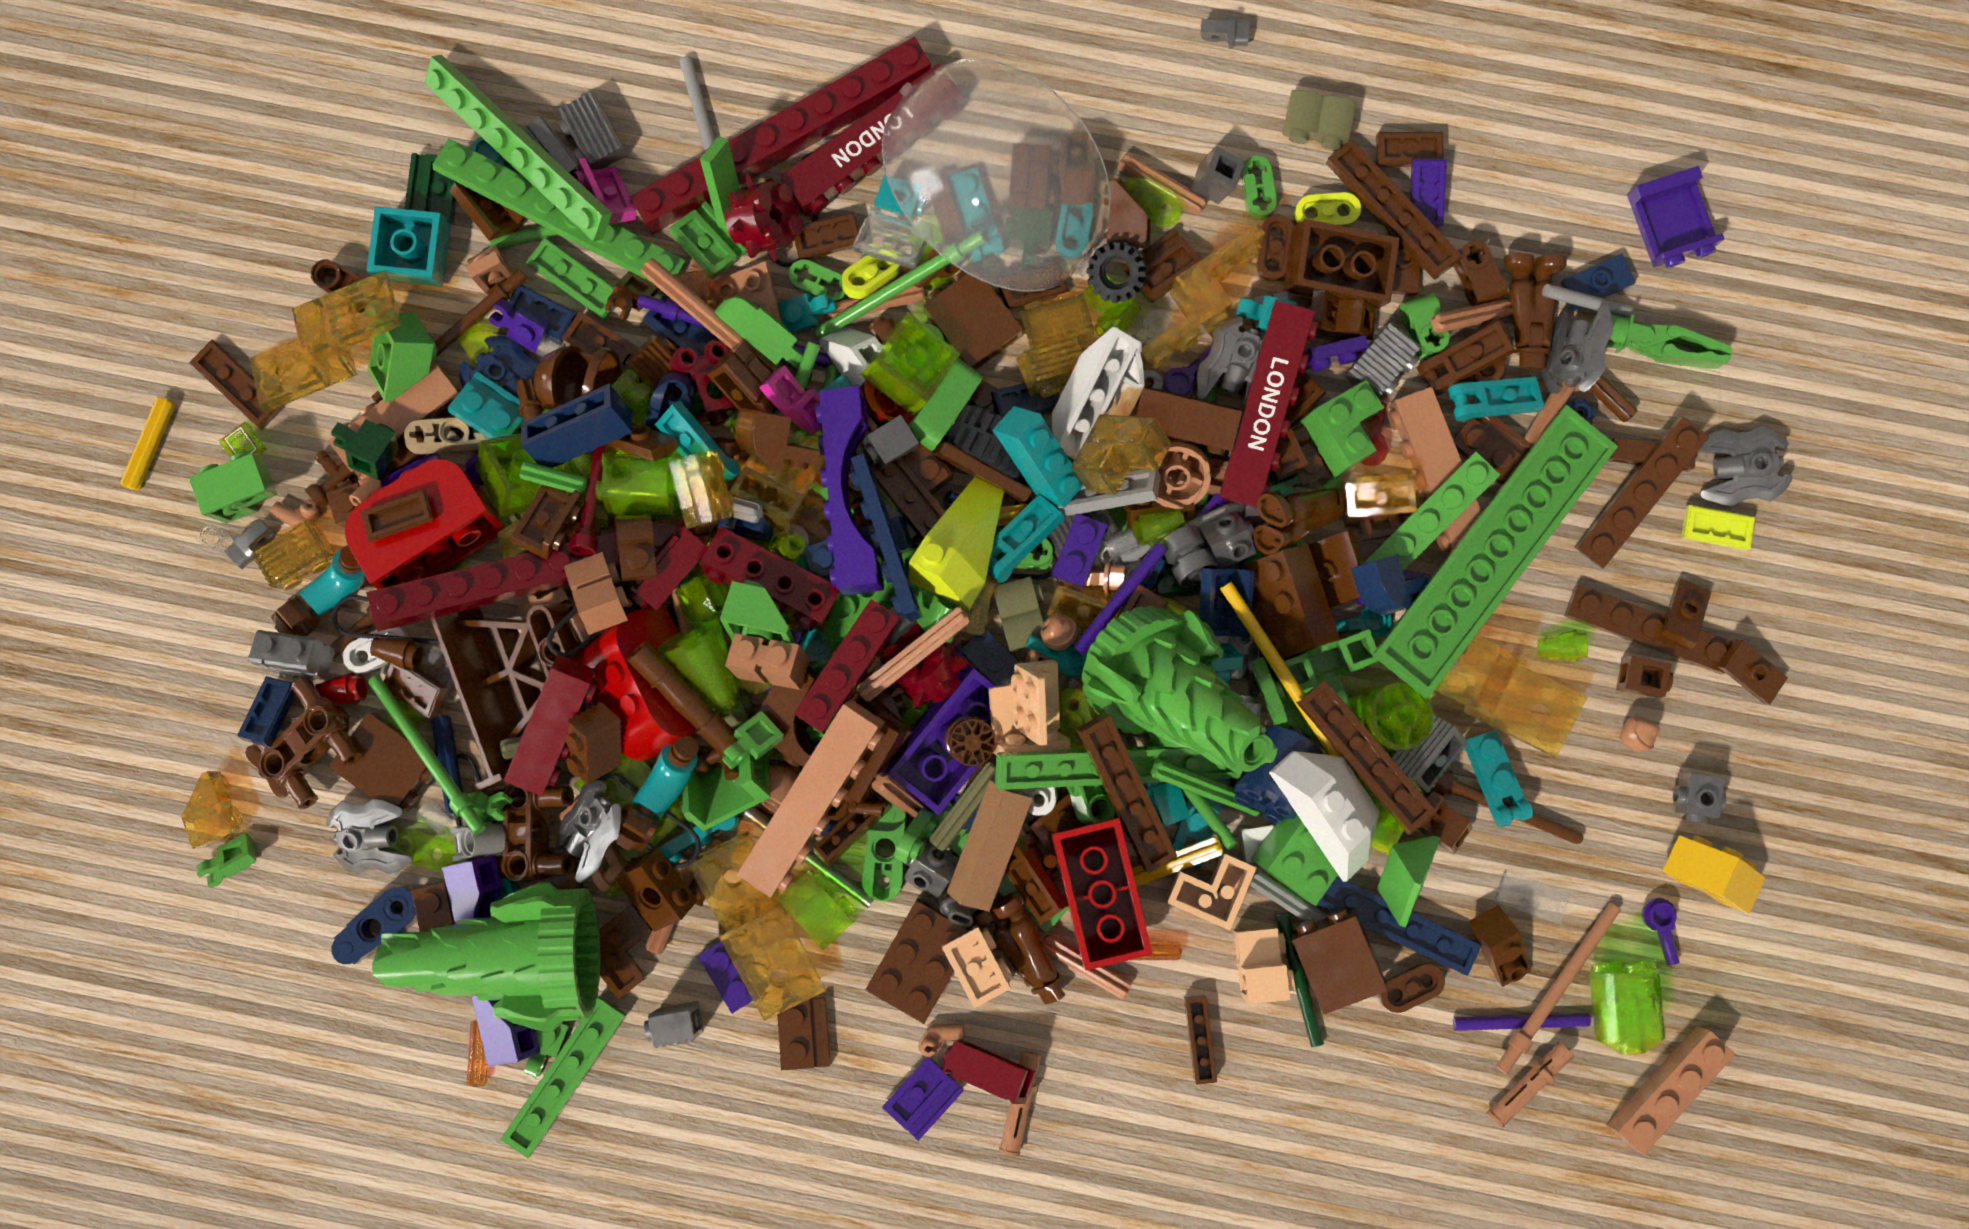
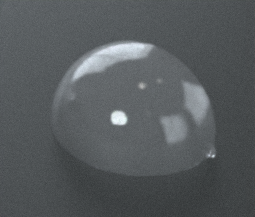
M966 59L947 63L932 71L913 86L907 82L899 91L903 95L902 99L889 116L882 137V157L892 193L916 231L940 255L959 269L981 281L1004 289L1024 292L1042 291L1064 283L1074 273H1079L1083 277L1086 274V268L1089 267L1088 259L1099 247L1108 227L1111 197L1107 171L1102 156L1088 129L1073 109L1055 91L1032 75L1013 66L986 59Z

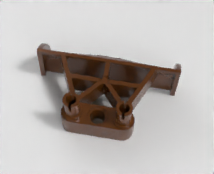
M560 603L536 605L529 609L526 620L484 618L480 607L431 619L489 777L470 786L472 793L507 783L504 782V778L512 759L506 760L503 758L500 751V742L523 735L541 693L540 689L543 688L556 658V655L547 646L548 633L573 610V606L566 607ZM567 623L552 638L554 648L559 652L561 648L563 653L569 652L578 646ZM488 627L492 629L494 638L496 640L501 657L506 667L505 670H503V667L501 665ZM579 652L567 658L577 662ZM537 653L544 672L530 667ZM508 681H511L514 692L516 694L518 703L524 716L522 719L518 711L517 705L515 703Z

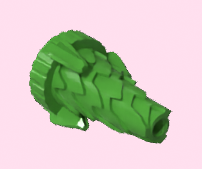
M1136 607L1132 611H1126L1120 614L1118 618L1110 621L1107 627L1096 636L1095 642L1091 644L1082 671L1083 693L1087 697L1086 701L1089 706L1099 715L1104 712L1111 715L1116 728L1122 732H1132L1133 734L1146 732L1149 734L1151 742L1156 745L1193 749L1218 766L1223 767L1224 764L1239 776L1242 771H1253L1265 763L1273 762L1278 749L1265 734L1266 728L1260 724L1259 717L1241 703L1243 697L1230 689V685L1217 675L1216 669L1207 663L1222 658L1224 650L1221 648L1220 642L1209 624L1202 622L1195 612L1188 610L1179 615L1171 609L1166 610L1161 607Z
M549 882L537 883L509 894L501 900L492 902L490 918L458 919V925L431 928L427 932L381 934V945L377 947L374 961H372L373 976L380 983H384L385 987H415L416 992H433L449 997L477 996V1001L499 1000L493 1007L495 1017L504 1018L514 1024L531 1029L553 1032L563 1021L590 1018L596 1006L601 958L600 932L595 902L593 901L592 894L586 888L558 890Z

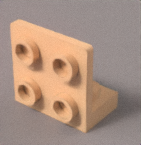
M1055 660L1015 664V675L1011 677L1012 691L1016 695V708L1012 712L1013 724L1017 731L1039 746L1047 745V730L1060 729L1058 662Z
M1011 684L989 688L991 728L996 738L995 751L993 752L995 755L998 752L1071 749L1070 739L1058 732V729L1047 730V745L1040 746L1017 731L1012 719L1013 709L1016 708V695L1012 691Z
M978 925L972 926L971 931L942 946L974 1009L1011 989L1008 980L1013 978L1004 958L996 959L992 950L997 948L988 928L986 927L981 930Z

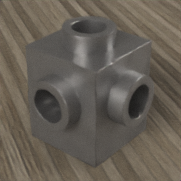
M1237 511L1200 527L1207 544L1206 548L1211 551L1219 568H1226L1256 554L1252 541L1254 528L1249 520L1244 522Z
M1680 773L1679 785L1675 786L1672 797L1673 804L1676 805L1675 813L1686 814V821L1707 824L1708 818H1720V813L1725 810L1727 801L1726 794L1723 792L1725 778L1697 773Z
M928 839L917 861L912 859L909 864H906L910 868L903 879L937 901L952 878L959 858L947 850L942 851L938 849Z

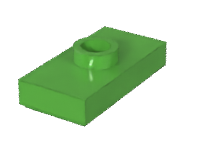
M1264 657L1253 660L1252 667L1255 679L1273 725L1288 729L1286 712L1281 702L1286 700L1281 682H1273Z

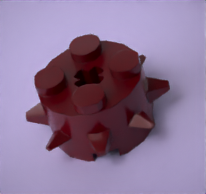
M747 173V187L730 192L729 199L731 200L730 211H726L724 216L727 231L735 244L741 243L747 249L750 258H754L758 253L768 251L772 260L776 262V249L792 243L796 235L801 234L803 222L798 215L797 206L793 199V191L786 183L779 184L772 178H769L766 182L755 184L750 174Z
M915 624L907 633L900 636L893 645L885 650L883 657L885 662L889 661L925 632L919 624ZM957 635L952 642H945L895 681L896 686L889 696L893 698L904 693L913 702L914 707H920L923 702L930 700L938 703L950 696L961 682L958 678L961 669L966 667L968 663L955 650V646L962 637Z

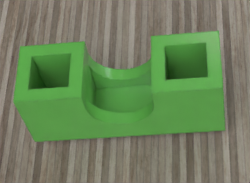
M1370 629L1356 632L1341 638L1339 641L1283 660L1302 690L1316 686L1322 680L1350 673L1379 662L1372 656L1377 647ZM1269 665L1275 682L1280 681L1275 672L1273 671V669L1271 668V666ZM1281 683L1285 696H1290L1286 691L1285 687L1283 686V684Z

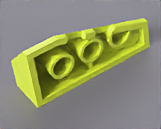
M974 477L925 536L910 559L909 577L911 583L969 611L986 583L1004 491Z

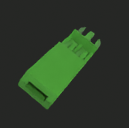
M1611 314L1613 334L1606 347L1615 348V353L1617 354L1623 349L1629 348L1631 351L1651 358L1657 363L1718 369L1728 363L1732 355L1730 345L1676 325L1633 323V314L1628 318ZM1595 317L1591 319L1589 322L1593 323ZM1674 344L1685 346L1694 352L1680 350Z

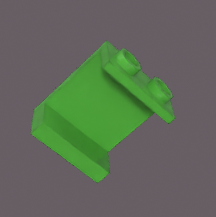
M749 753L736 766L738 777L734 780L725 779L722 764L713 768L702 777L698 776L694 770L690 781L682 791L683 804L681 809L684 817L689 822L697 825L702 831H705L771 798L768 753H765L757 760Z

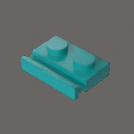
M477 371L471 381L464 386L448 406L449 413L503 448L506 447L520 429L521 423L524 422V418L521 417L518 411L520 406L519 399Z

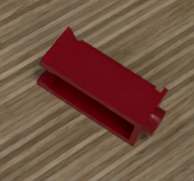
M678 524L676 535L671 533L655 552L657 579L635 580L633 585L628 582L627 586L633 591L629 597L643 609L650 605L657 611L703 557L708 546L684 526Z
M954 1040L953 1045H950L946 1050L943 1060L945 1066L942 1072L944 1074H952L953 1077L1002 1099L1010 1100L1012 1104L1026 1103L1037 1071L968 1041Z

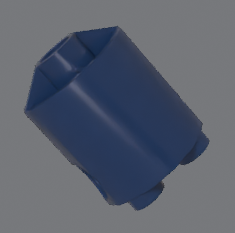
M1289 725L1288 729L1279 726L1265 727V734L1278 749L1274 761L1265 763L1253 771H1242L1234 788L1236 794L1233 799L1236 803L1243 807H1253L1263 812V817L1275 824H1281L1283 819H1293L1297 813L1269 772L1292 751L1323 755L1322 750L1310 740L1311 737L1306 731Z

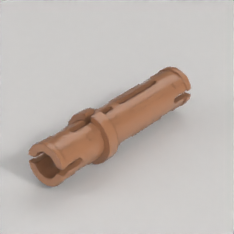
M1558 1041L1539 1062L1534 1061L1530 1065L1532 1069L1488 1110L1487 1114L1501 1128H1504L1547 1083L1551 1085L1555 1081L1553 1077L1571 1059L1573 1060L1575 1056Z
M1021 1050L1019 1064L1038 1072L1042 1055L1032 1051ZM1036 1076L1026 1103L1012 1104L1010 1102L1001 1147H999V1152L1003 1154L1020 1156L1032 1094L1037 1092Z

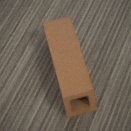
M989 780L947 893L960 905L990 911L1033 800L1022 789L999 790L995 787V781Z

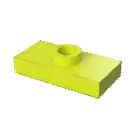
M1688 505L1685 509L1681 539L1747 551L1751 549L1755 517Z

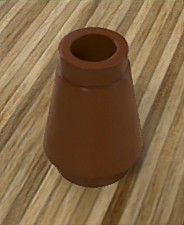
M375 637L370 647L372 656L406 671L411 668H419L425 652L423 643L417 642L416 638Z

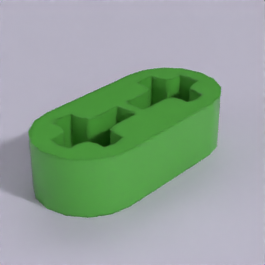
M1255 155L1245 161L1241 172V180L1248 214L1254 219L1264 220L1272 215L1277 205V197L1270 162L1263 156ZM1253 165H1257L1258 170H1264L1260 176V184H1256L1254 174L1248 173ZM1259 191L1262 193L1263 201H1269L1264 211L1260 210L1258 205H1253L1258 198Z
M805 259L794 262L790 267L789 279L793 287L798 291L811 294L814 298L825 294L827 298L834 297L835 302L845 300L848 297L842 289L841 274ZM805 269H809L810 276L817 280L813 282L805 279L803 283H799V277L796 273H803ZM835 281L839 282L838 285L842 291L841 293L835 292L833 296H829L828 289L821 285L822 282L828 285H833Z

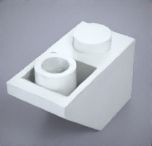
M844 327L819 340L820 345L841 375L847 376L852 386L859 385L862 391L869 374L878 369L889 370L894 363L875 336L848 327Z

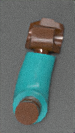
M348 545L338 550L329 567L317 579L299 592L303 597L302 600L293 594L271 616L272 621L276 624L274 628L279 633L308 636L319 624V621L312 612L315 611L319 616L334 608L342 598L352 595L365 583L366 576Z
M693 737L677 738L673 745L662 748L652 771L631 801L634 806L626 804L621 811V824L616 844L628 851L632 848L643 852L659 826L658 821L654 818L660 819L682 793L693 775L698 761L697 753L699 750L698 743Z

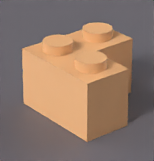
M1223 853L1219 856L1208 883L1177 871L1164 901L1231 930L1257 867Z
M1274 926L1233 930L1241 998L1248 1004L1290 1000L1289 991L1295 990L1292 970H1288L1287 966L1281 961V954H1286L1284 934H1278V928Z

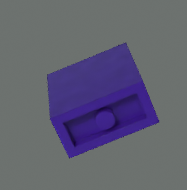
M1699 166L1637 185L1627 194L1653 267L1665 264L1666 268H1671L1686 261L1685 257L1696 254L1697 258L1708 256L1716 252V246L1725 240L1723 233L1715 235L1697 183L1703 178Z

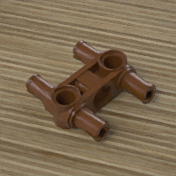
M304 676L294 681L291 685V689L305 708L304 712L279 737L276 736L271 748L258 745L261 751L259 766L262 775L265 778L274 779L281 788H286L299 809L309 808L317 802L318 796L311 789L304 776L331 747L344 766L356 763L363 755L348 734L350 721L347 711L342 707L335 706L331 699L323 697L311 678Z
M509 784L504 789H487L482 791L487 796L503 792L513 799L511 804H506L503 807V812L507 814L503 820L505 848L503 856H495L500 876H504L510 881H540L546 878L547 875H569L573 872L574 859L571 855H549V807L571 806L574 802V791L571 787L546 786L542 796Z

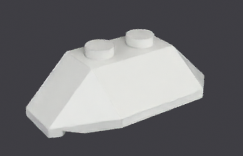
M1112 327L1081 353L1052 412V433L1066 455L1079 463H1083L1088 458L1096 456L1116 445L1144 387L1143 363L1140 354L1142 352L1141 342L1116 327Z
M1292 751L1269 773L1342 881L1347 882L1369 860L1380 811L1344 757Z

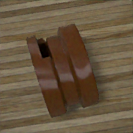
M964 715L957 717L951 722L948 730L945 731L944 743L946 750L955 760L963 765L977 766L990 759L995 751L996 738L994 731L987 723L978 717Z

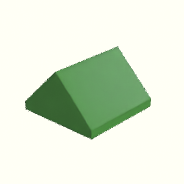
M1437 836L1391 846L1377 889L1397 923L1402 927L1406 928L1441 839Z

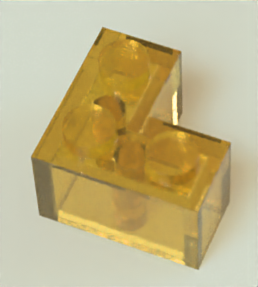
M1100 414L1071 468L1089 492L1116 495L1130 468L1158 470L1172 443L1155 418Z

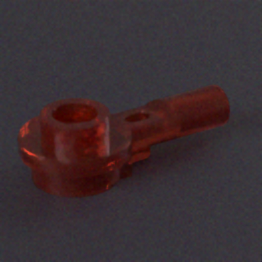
M1382 401L1380 402L1384 408L1371 417L1369 431L1366 433L1377 450L1360 462L1366 466L1381 464L1388 454L1385 436L1381 434L1387 403Z

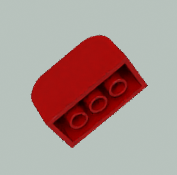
M436 459L404 471L397 480L387 486L374 490L370 497L359 503L347 518L345 539L369 583L376 589H381L439 575L506 533L508 529L485 492L459 466L447 460ZM423 489L426 490L434 521L370 543L368 542L361 515L362 510Z
M664 603L657 611L653 607H648L627 614L628 621L606 628L598 638L578 653L577 662L596 669L591 681L598 684L592 697L594 705H597V702H602L620 718V729L622 731L620 732L622 740L620 742L622 751L620 752L636 761H647L658 757L662 748L673 745L677 738L690 736L696 739L701 736L695 732L696 728L673 708L656 687L651 688L649 686L650 683L627 661L628 656L644 641H648L669 664H672L675 667L674 671L695 689L713 711L715 710Z
M1120 818L1052 833L1051 837L1084 970L1087 971L1153 955Z

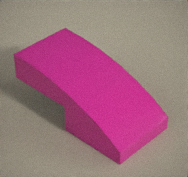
M785 365L776 369L759 386L766 397L784 415L791 417V421L803 430L814 434L822 427V423H818L815 413V404L820 403L818 393L814 388L804 391Z

